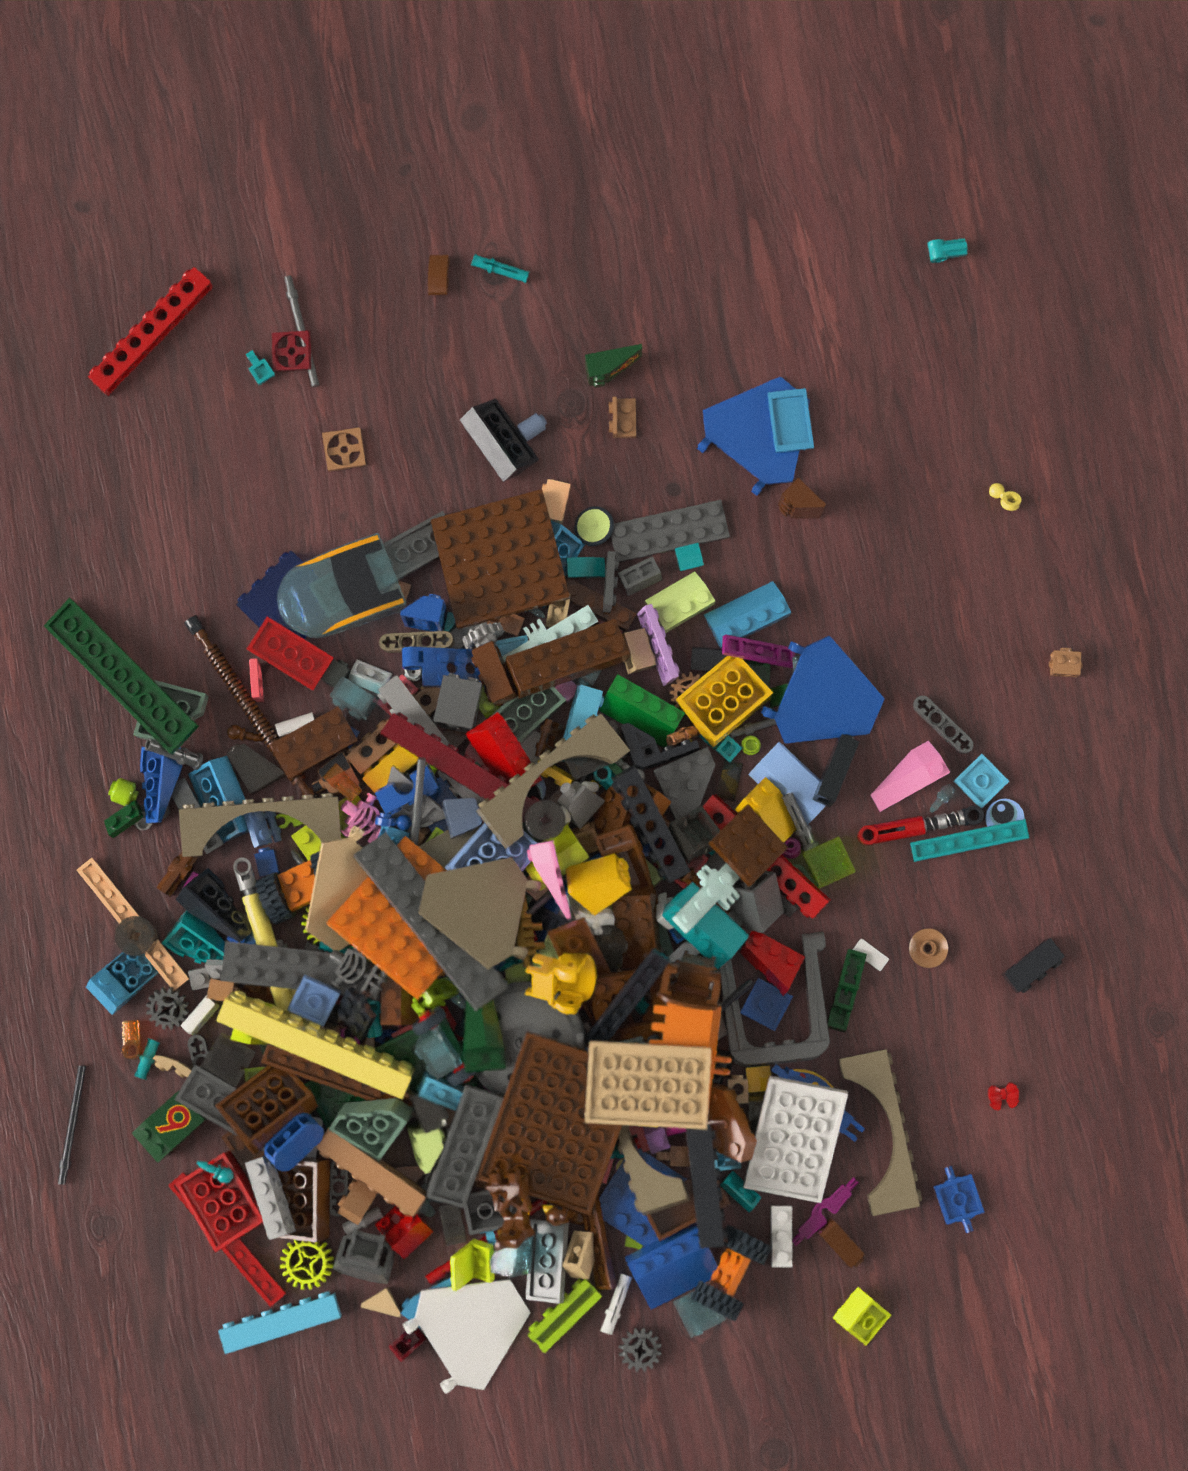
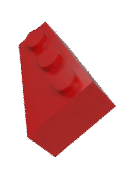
M756 931L750 932L740 951L757 970L759 969L767 977L766 979L770 983L772 982L780 990L779 993L783 997L789 990L805 958L800 953Z

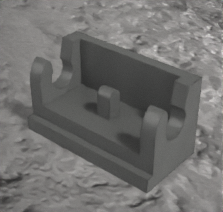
M653 556L618 573L627 596L662 580L661 571Z

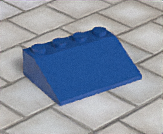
M696 1222L661 1241L657 1240L625 1257L651 1310L697 1287L700 1280L703 1282L709 1281L713 1272L718 1267L710 1249L699 1248Z

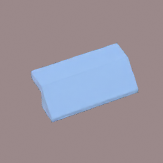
M780 742L748 774L758 784L766 777L781 791L782 795L793 792L807 825L825 807V805L812 800L820 779Z

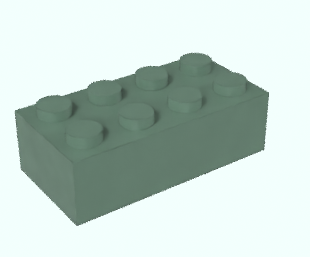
M551 687L520 699L517 697L503 704L495 713L498 712L505 719L521 745L545 723V719H549L566 703V699L555 687Z

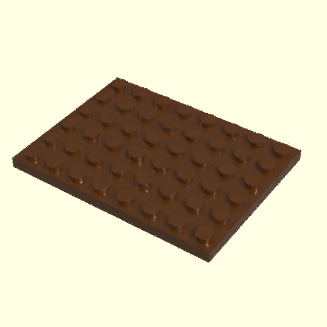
M527 1030L476 1178L489 1182V1174L494 1168H500L503 1176H507L506 1173L509 1169L519 1168L521 1175L528 1176V1195L590 1215L622 1125L585 1123L588 1050Z

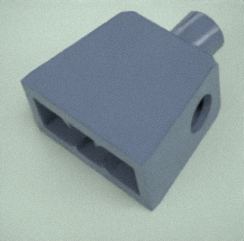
M475 798L447 799L442 802L450 839L482 825L481 817L476 812L480 807L477 805Z

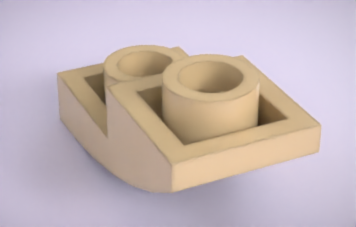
M160 1055L153 1057L156 1061L155 1065L163 1072L164 1070L171 1071L175 1067V1072L182 1078L186 1076L188 1078L192 1071V1068L176 1059Z

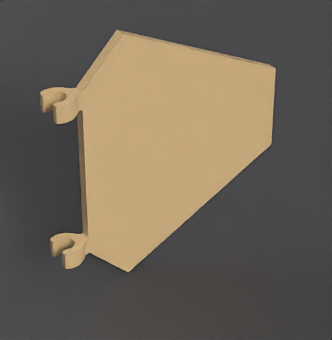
M355 825L350 830L348 838L323 842L321 844L305 929L328 947L337 951L350 945V943L327 925V921L368 877L367 873L354 858V854L362 849L356 841L365 833V831Z

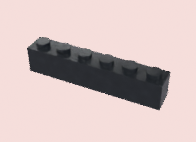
M707 1124V1129L686 1128L699 1248L724 1246V1241H727L726 1229H722L721 1221H725L724 1208L720 1209L719 1201L723 1200L722 1189L717 1187V1180H720L719 1168H715L714 1160H718L717 1148H713L712 1140H716L715 1129L711 1128L710 1124Z

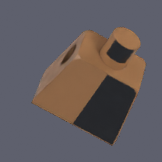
M340 752L318 770L321 779L312 783L317 794L327 789L329 793H333V796L361 786L343 752Z

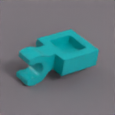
M252 350L246 354L253 365L248 369L259 386L275 376L265 358L259 361Z

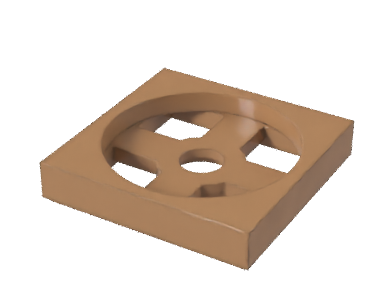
M360 427L322 433L328 472L366 466ZM351 434L356 437L359 444L350 445L347 443L346 435ZM338 436L339 445L329 448L330 440ZM343 446L348 448L347 453L341 452ZM354 452H360L357 460L350 464L349 456ZM339 455L342 457L343 465L334 463L330 456Z

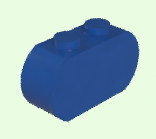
M307 1113L297 1114L266 1143L264 1149L265 1156L279 1171H289L321 1142L323 1129L311 1115Z

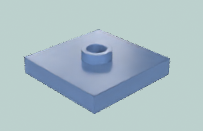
M304 975L287 1011L324 1026L341 994V990Z

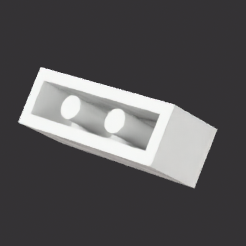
M770 1205L772 1267H792L791 1205Z

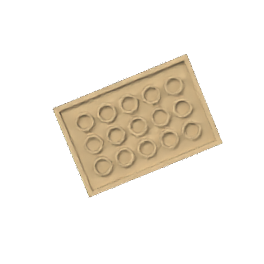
M590 1041L585 1123L707 1129L711 1047Z

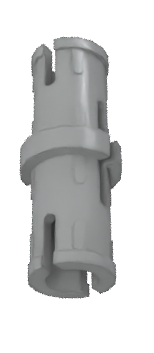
M377 1206L366 1212L359 1225L347 1221L342 1226L345 1233L349 1235L353 1232L354 1228L365 1229L372 1222L383 1218V1215Z

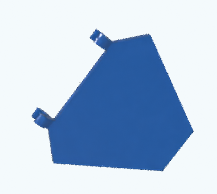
M781 377L702 411L705 438L698 444L697 449L704 453L710 443H713L759 479L751 490L756 496L765 485L792 483L799 450L776 453L774 447L768 392L795 390L792 385Z
M830 636L805 647L791 641L788 649L794 653L801 654L780 706L777 711L763 706L761 711L763 716L775 719L783 742L786 744L838 738L841 734L851 736L870 734L885 698Z

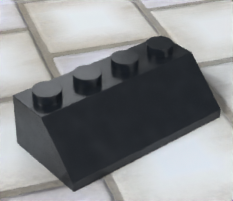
M496 398L472 407L460 419L465 429L503 482L516 477L539 461Z

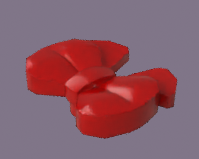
M1010 1082L1005 1088H998L995 1085L989 1087L988 1098L991 1102L989 1105L994 1110L999 1111L1002 1100L1006 1099L1010 1108L1016 1107L1019 1102V1090L1016 1084Z

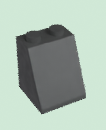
M449 673L448 676L443 675L433 720L436 727L467 733L476 726L483 688L479 679L468 677L467 680L460 679L459 675Z
M765 871L749 887L741 878L732 885L740 895V898L735 900L732 907L747 930L763 933L784 913L775 872Z

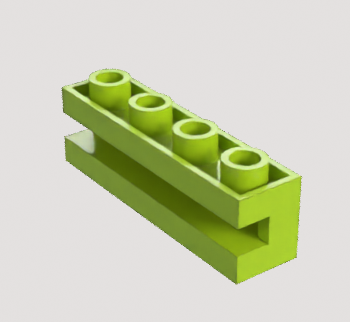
M579 1278L571 1286L573 1290L568 1295L564 1293V1303L558 1304L554 1309L552 1307L548 1308L543 1314L545 1318L540 1323L535 1321L528 1328L530 1330L528 1337L544 1353L602 1297V1294L587 1279L581 1280Z

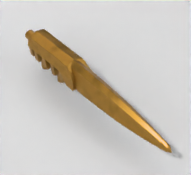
M526 895L523 900L514 945L515 947L528 949L525 959H522L524 968H527L528 965L531 966L530 959L535 956L536 950L545 949L544 941L534 942L533 931L542 930V923H531V914H526L528 910Z

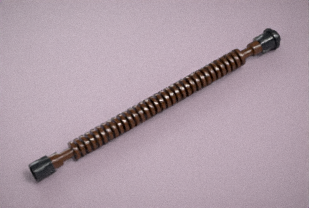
M192 616L184 622V625L192 636L196 637L198 642L201 641L205 647L203 653L212 663V666L215 667L214 669L220 675V678L223 679L222 681L226 683V687H229L228 690L232 691L231 694L235 695V700L237 699V703L245 712V715L248 716L247 718L251 720V724H254L253 727L257 728L256 731L260 732V737L262 736V740L270 749L269 744L280 738L275 734V730H272L273 727L269 726V721L261 713L262 711L256 705V702L253 701L254 699L250 697V693H247L248 690L244 689V684L241 685L242 681L239 680L240 678L231 668V665L228 664L229 662L225 660L226 658L220 652V649L217 648V644H211L207 638L208 635L205 632V627L198 616ZM303 772L290 779L293 786H299L303 792L302 795L313 794L314 798L319 797L304 782L306 776L303 775Z

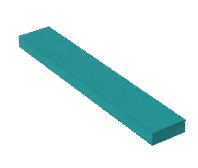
M1026 819L911 842L910 846L913 860L916 862L1028 839L1030 837Z

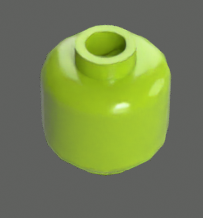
M119 778L117 781L114 780L108 793L111 796L112 802L127 806L133 800L136 801L139 794L136 791V784L123 778Z

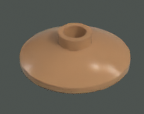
M923 929L915 933L911 938L909 953L912 960L919 966L933 968L940 965L947 957L948 943L939 931ZM925 945H930V952L924 950Z

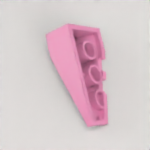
M927 741L912 749L870 796L879 812L948 775L950 771L941 755Z

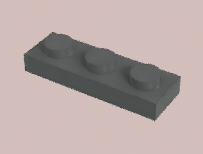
M608 551L605 565L603 612L608 613L611 612L612 606H616V595L613 594V588H617L618 577H614V572L618 571L619 559H615L616 552Z

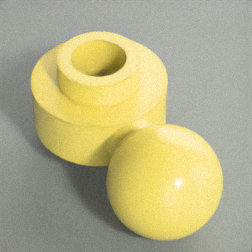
M999 483L991 485L989 489L990 495L993 498H1001L1003 508L1009 511L1019 508L1021 503L1019 494L1012 491L1005 492L1003 485Z

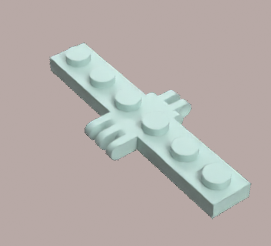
M589 605L547 630L539 618L536 621L540 628L537 629L534 623L530 624L533 629L531 633L527 627L523 628L530 640L504 655V662L509 655L587 629L597 623L598 620Z
M727 863L718 871L714 868L711 870L707 865H704L702 870L697 873V876L701 879L700 884L703 887L672 918L685 933L716 902L723 909L728 910L730 905H733L735 900L740 898L738 892L732 887L740 877Z

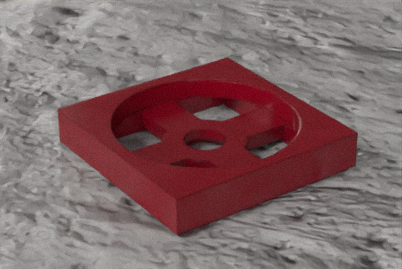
M310 331L272 333V371L311 370ZM296 336L303 339L306 347H298L296 345ZM283 337H288L286 348H278V342ZM290 348L295 349V353L293 355L289 354ZM299 355H305L304 360L296 366V358ZM278 356H286L288 358V367L279 363Z

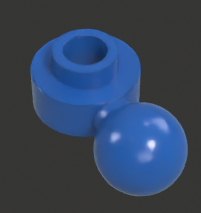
M380 812V815L376 816L375 824L386 827L397 826L398 829L405 831L411 827L412 821L407 815L395 818L391 813L385 814V812Z

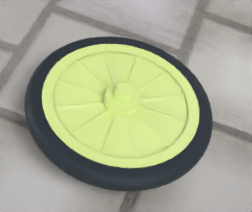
M598 506L583 510L576 518L574 525L577 538L588 546L603 544L610 538L614 529V521L611 514L606 509Z

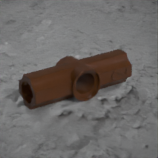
M181 852L170 863L168 872L156 888L171 897L181 882L185 881L194 868L193 865L200 856L182 857Z

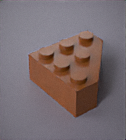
M712 1083L707 1124H710V1127L715 1129L716 1140H712L713 1148H717L718 1153L739 1162L752 1160L757 1140L749 1129L748 1119L743 1108H740L735 1090L720 1083Z

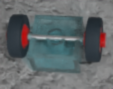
M441 1007L431 1011L427 1010L411 1026L416 1035H421L418 1037L415 1045L416 1055L420 1060L424 1059L427 1064V1071L431 1076H435L437 1080L449 1073L446 1079L451 1086L469 1081L476 1072L465 1073L464 1062L459 1061V1054L438 1025L446 1017V1013Z

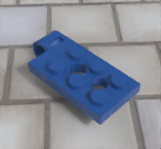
M402 648V669L419 670L422 668V687L441 688L443 675L448 676L450 673L447 670V664L449 663L453 664L456 668L455 673L452 674L459 675L460 679L467 680L468 677L479 679L478 675L480 674L479 669L474 666L471 659L474 657L471 650L474 649ZM467 664L474 667L475 671L473 674H469L466 671L465 667Z

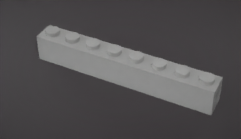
M397 675L377 689L380 692L377 696L383 704L388 703L392 709L389 710L391 714L402 713L408 717L407 721L412 725L415 722L425 728V733L437 735L442 739L441 743L446 746L449 742ZM437 772L443 781L448 780L452 785L449 789L455 797L459 795L462 799L475 798L477 805L485 800L444 773Z

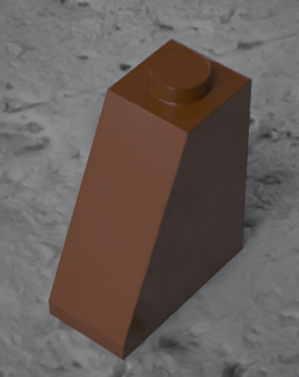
M832 1218L816 1231L850 1268L853 1266L856 1268L864 1261L862 1257L865 1254Z

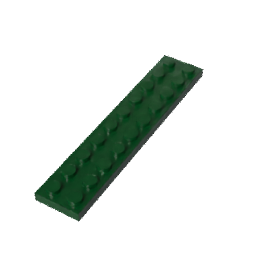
M69 597L44 625L171 755L199 727L72 598Z

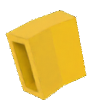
M770 1066L746 1068L748 1093L766 1091L769 1076H771Z

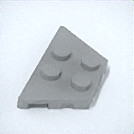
M393 765L387 785L395 782L400 791L408 792L412 790L413 781ZM426 795L422 797L420 828L445 819L443 808L430 796L426 797ZM407 803L401 806L402 810L392 814L395 818L407 815L412 821L414 804L409 806ZM412 824L411 827L408 829L410 833L412 831Z

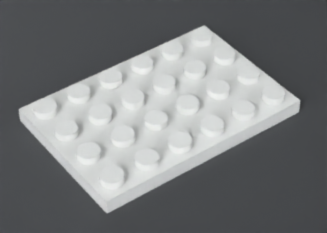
M769 1076L755 1134L757 1143L753 1158L748 1163L744 1188L821 1203L848 1092Z

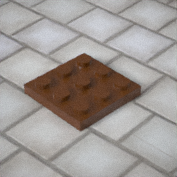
M748 804L708 843L748 887L788 848Z

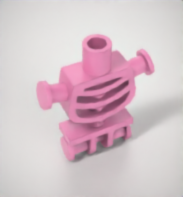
M367 793L366 801L359 800L356 806L348 800L343 803L341 810L349 815L345 820L348 826L344 830H340V832L348 838L350 830L354 825L365 831L363 836L373 830L374 832L367 840L371 843L378 838L382 826L375 824L376 816L380 815V813L372 805L377 797Z

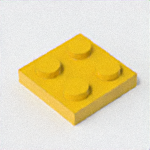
M554 764L540 774L546 778L549 776L556 779L554 782L559 786L567 782L572 784L576 779L575 776Z

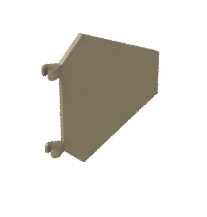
M512 857L429 874L426 876L419 914L487 969H490L510 956L518 959H525L527 956V948L514 947L525 891L527 889L538 893L541 888V882L527 880Z

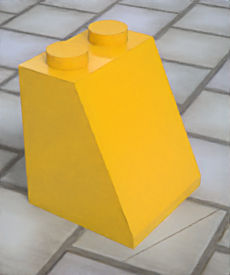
M615 854L566 868L568 894L595 916L631 890V879L628 873L629 866L623 858L620 859Z

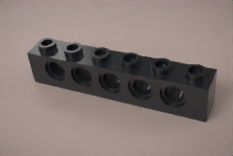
M631 766L611 777L614 781L612 787L617 794L620 793L623 799L621 800L623 808L626 811L629 810L632 816L630 821L635 829H639L641 833L639 838L644 846L647 845L650 852L648 855L653 863L656 862L659 868L657 873L660 878L671 883L691 872L637 768ZM633 785L635 787V793L632 796H629L627 794V789L629 786ZM639 803L644 804L642 813H637L636 811ZM652 820L653 828L647 831L645 824L647 821ZM657 838L662 839V845L659 848H656L654 845ZM670 855L671 862L665 865L663 859L665 856Z

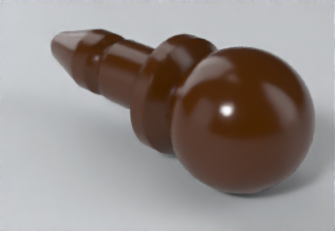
M231 725L227 729V735L232 740L240 739V741H243L245 738L256 742L263 741L262 736L260 737L259 734L246 732V728H241L238 725Z

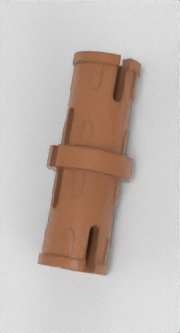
M693 724L689 727H681L677 732L668 734L666 742L669 746H675L682 741L701 734Z

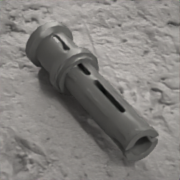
M149 738L145 743V750L172 758L180 765L186 764L195 770H198L202 765L203 755L201 753H193L187 748H181L171 755L156 740Z
M793 792L783 795L782 799L797 829L795 834L799 836L803 845L802 850L808 851L815 848L819 843L815 841L811 832L812 827L807 825Z

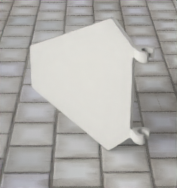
M504 1279L492 1281L491 1283L466 1284L458 1291L452 1290V1286L421 1290L415 1318L406 1321L402 1325L408 1334L413 1332L418 1326H421L452 1376L440 1383L445 1394L450 1392L456 1385L484 1390L528 1318L530 1311L511 1280Z

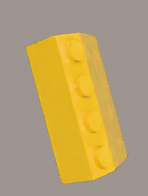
M726 656L676 698V701L700 734L712 747H715L771 699L773 692L742 658Z

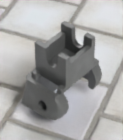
M354 1228L352 1234L342 1237L332 1269L357 1279L388 1284L394 1264L395 1251L388 1243H384L385 1235L377 1236L358 1231V1228ZM346 1245H349V1246H348L347 1253H346V1257H344L343 1255H344V1251H345ZM382 1250L383 1254L387 1255L384 1268L379 1266Z

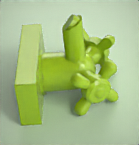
M447 976L435 980L422 995V1002L418 1003V1000L414 997L411 1007L420 1016L425 1012V1008L433 1010L440 1005L445 1006L446 1002L443 1000L457 996L460 991Z

